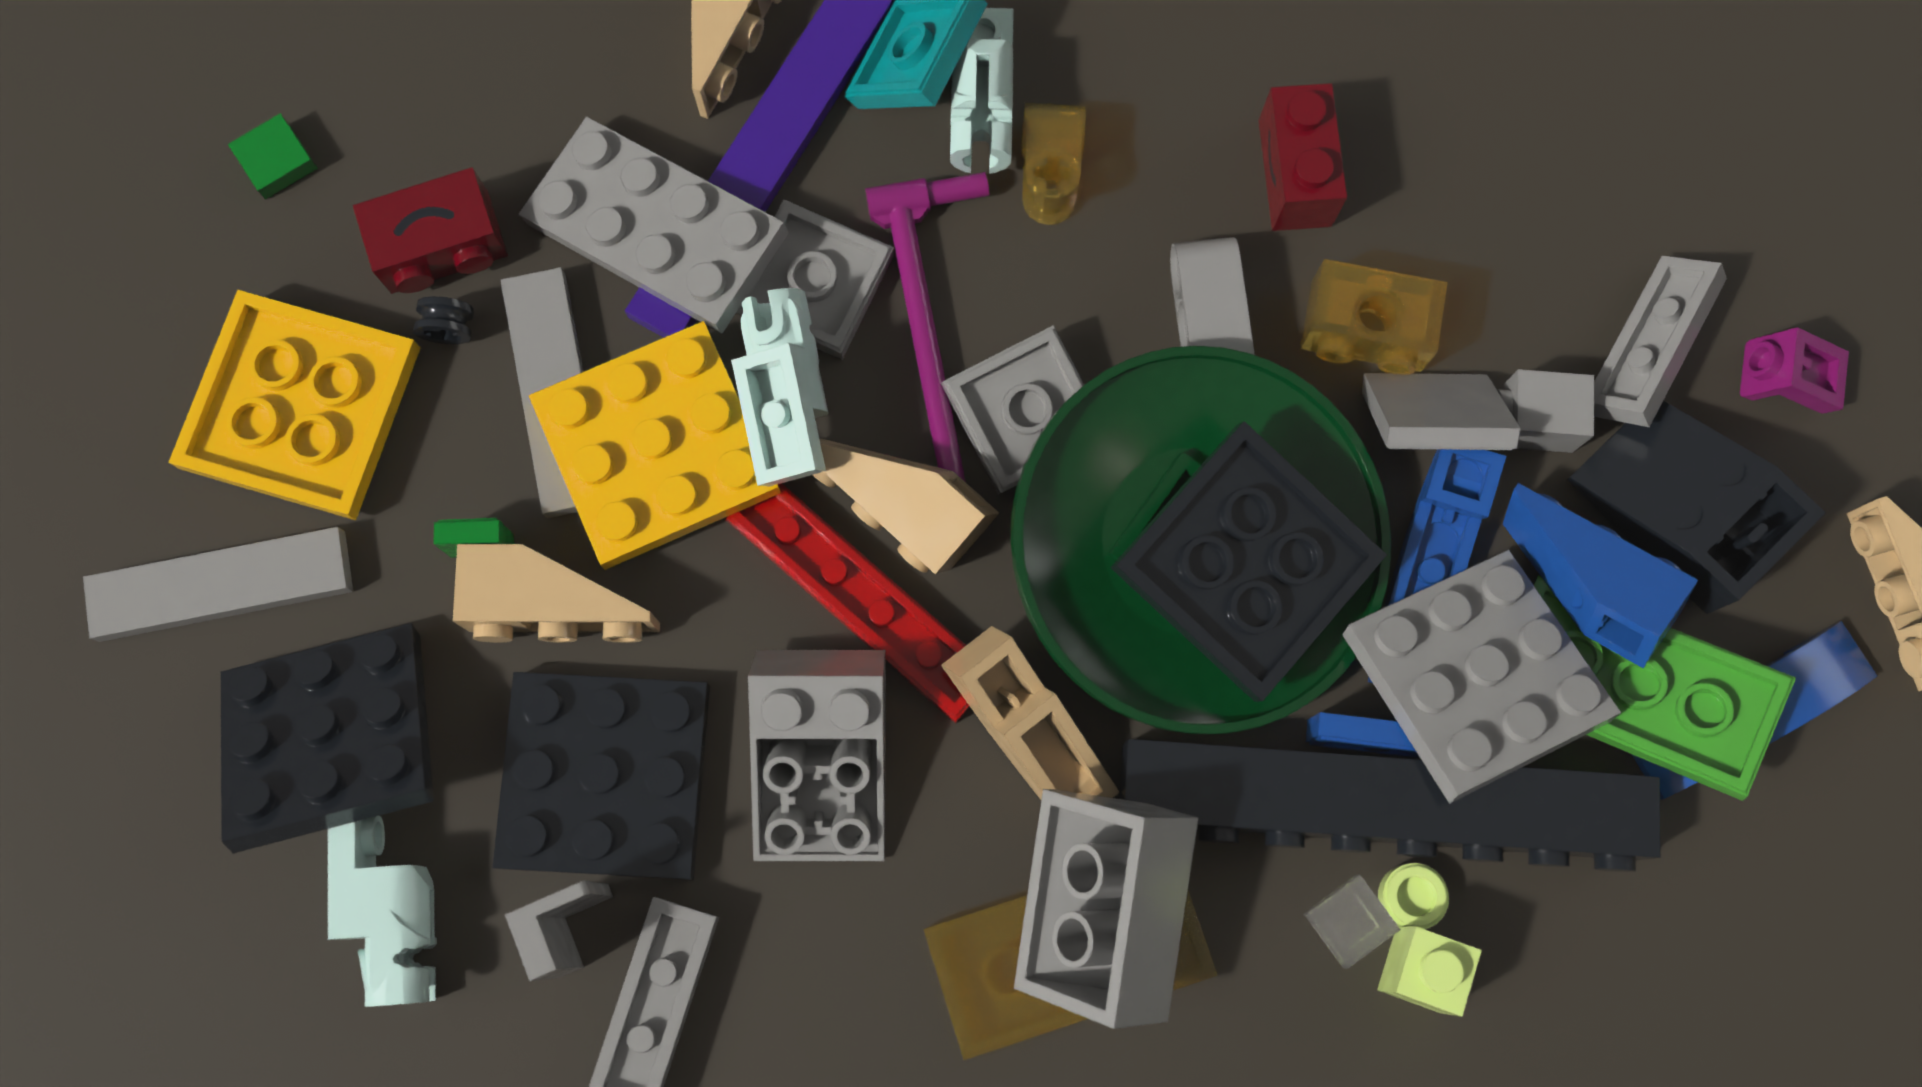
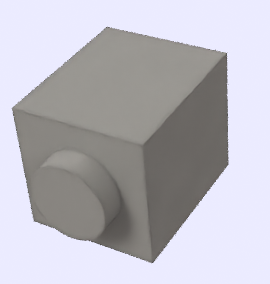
M1518 369L1497 389L1521 428L1517 449L1573 453L1594 436V375Z

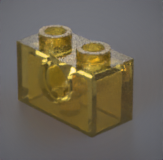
M1324 259L1311 282L1300 349L1314 351L1320 359L1333 363H1348L1354 359L1376 363L1378 368L1386 373L1408 375L1415 371L1422 372L1438 351L1448 282ZM1371 313L1376 315L1383 322L1385 330L1374 331L1367 328L1362 323L1359 314Z

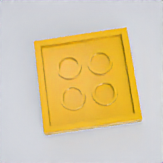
M237 290L168 463L187 472L357 520L421 347L410 338Z
M704 321L528 395L598 561L604 570L781 493L778 484L770 487L757 485L740 400Z

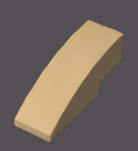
M991 626L941 665L981 723L1040 800L1042 799L1043 789H1056L1113 798L1119 793V790L1057 695L1043 686L1011 636Z

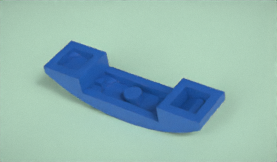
M1437 449L1414 508L1384 608L1467 569L1481 520L1489 516L1507 456L1488 450ZM1368 676V682L1372 683L1371 679Z
M1842 621L1834 623L1785 651L1783 656L1766 665L1796 677L1769 744L1829 710L1877 677V674ZM1632 755L1644 776L1660 777V800L1698 783Z

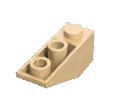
M691 0L692 90L700 116L709 119L717 102L723 103L729 98L736 83V68L745 51L752 53L757 47L764 30L763 18L772 2L779 4L782 0Z
M819 438L826 471L813 474V476L830 488H835L838 485L855 501L851 505L854 513L870 527L876 530H881L884 527L901 543L897 548L900 555L921 572L926 573L930 569L934 574L951 570L999 514L996 509L953 471Z
M1885 496L1847 513L1851 523L1850 534L1855 549L1865 558L1874 580L1876 602L1880 610L1889 617L1899 642L1901 664L1905 671L1913 677L1918 691H1922V528L1891 499Z
M457 544L453 622L467 631L473 632V639L476 641L493 643L513 641V632H538V640L567 643L577 641L578 632H603V640L633 643L642 641V632H660V622L650 611L523 544Z

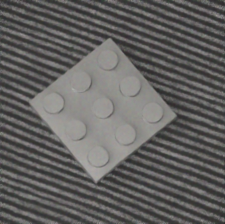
M1509 550L1349 624L1342 634L1449 804L1610 723L1621 713Z

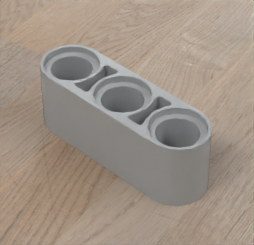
M1228 237L1172 243L1170 268L1181 347H1223L1255 355L1241 256L1236 238Z

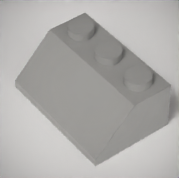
M1043 789L1014 989L1113 1029L1168 1022L1198 817L1148 803L1056 789Z

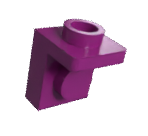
M1798 327L1751 339L1745 345L1740 395L1751 401L1781 395L1821 414L1843 410L1849 351Z

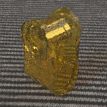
M1024 103L1021 158H1024L1022 201L1028 216L1038 223L1046 225L1059 224L1068 219L1074 211L1084 151L1085 105ZM1053 184L1056 185V188L1053 190L1048 189L1046 185Z

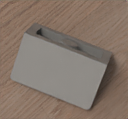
M586 880L505 914L529 981L561 978L584 968L566 917L612 898L613 895L609 884Z

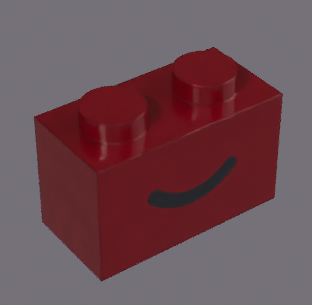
M1332 83L1271 87L1259 117V128L1272 231L1332 227L1347 200Z
M473 167L352 205L372 272L391 294L396 292H419L430 287L434 280L458 272L462 274L478 273L489 268L493 261L508 256L488 191Z

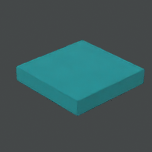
M894 0L852 79L845 97L858 109L935 106L988 3L985 0Z

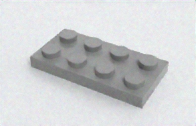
M587 116L519 213V216L530 227L637 287L644 289L696 320L704 321L707 326L721 334L789 234L787 227L781 220Z

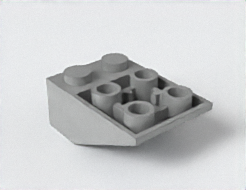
M756 650L748 674L753 861H884L885 650Z

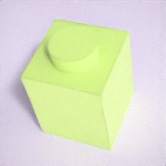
M1417 926L1396 927L1377 990L1441 1014L1462 1017L1482 950Z

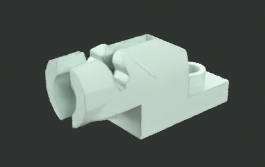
M985 8L952 72L950 163L961 171L971 173L972 144L975 141H986L989 144L990 174L1006 169L1011 164L1013 9Z
M798 288L768 290L770 303L759 304L757 303V298L752 296L742 301L741 329L747 356L731 361L758 486L770 487L826 471L815 418L829 413L819 370L816 341L809 329L812 321L805 291Z
M380 816L328 829V940L365 938V949L357 951L365 989V1007L436 1001V967L422 966L419 963H414L412 959L414 954L419 953L422 949H432L437 945L434 930V885L427 867L418 865L376 867V856L382 854L385 844L384 824Z

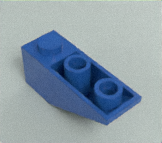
M1520 483L1513 489L1502 523L1583 635L1644 669L1681 614L1698 580L1682 572L1673 562L1661 557H1655L1621 539L1612 529L1602 525H1595L1569 511L1551 496L1536 493Z

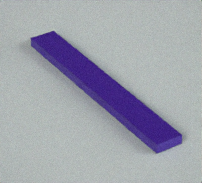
M824 0L708 182L766 212L867 53L894 0ZM640 287L625 309L629 319L663 338L693 326L697 321L695 318Z

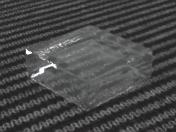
M1361 875L1353 876L1303 913L1343 969H1349L1401 930Z

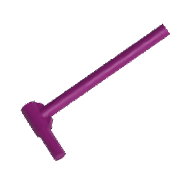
M981 172L926 182L925 178L865 188L871 222H875L884 229L891 228L937 467L953 471L966 482L951 404L941 385L946 379L915 224L921 223L926 214L931 211L930 206L989 196L986 173Z

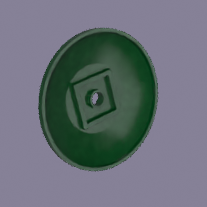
M1183 346L1151 351L1127 359L1103 371L1087 382L1061 405L1046 423L1034 442L1023 466L1015 492L1011 516V552L1018 592L1027 617L1048 653L1073 682L1103 705L1134 721L1158 729L1181 733L1219 734L1256 728L1284 718L1306 706L1325 692L1346 671L1356 656L1342 634L1349 624L1381 610L1391 562V531L1385 495L1374 463L1349 421L1329 399L1292 371L1270 360L1247 352L1223 347ZM1243 421L1387 554L1269 695L1260 702H1254L1110 568L1233 428Z

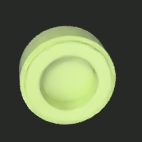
M1409 863L1396 866L1385 874L1379 885L1378 902L1384 916L1395 926H1417L1422 929H1428L1436 925L1444 917L1449 905V892L1444 879L1436 870L1424 864Z

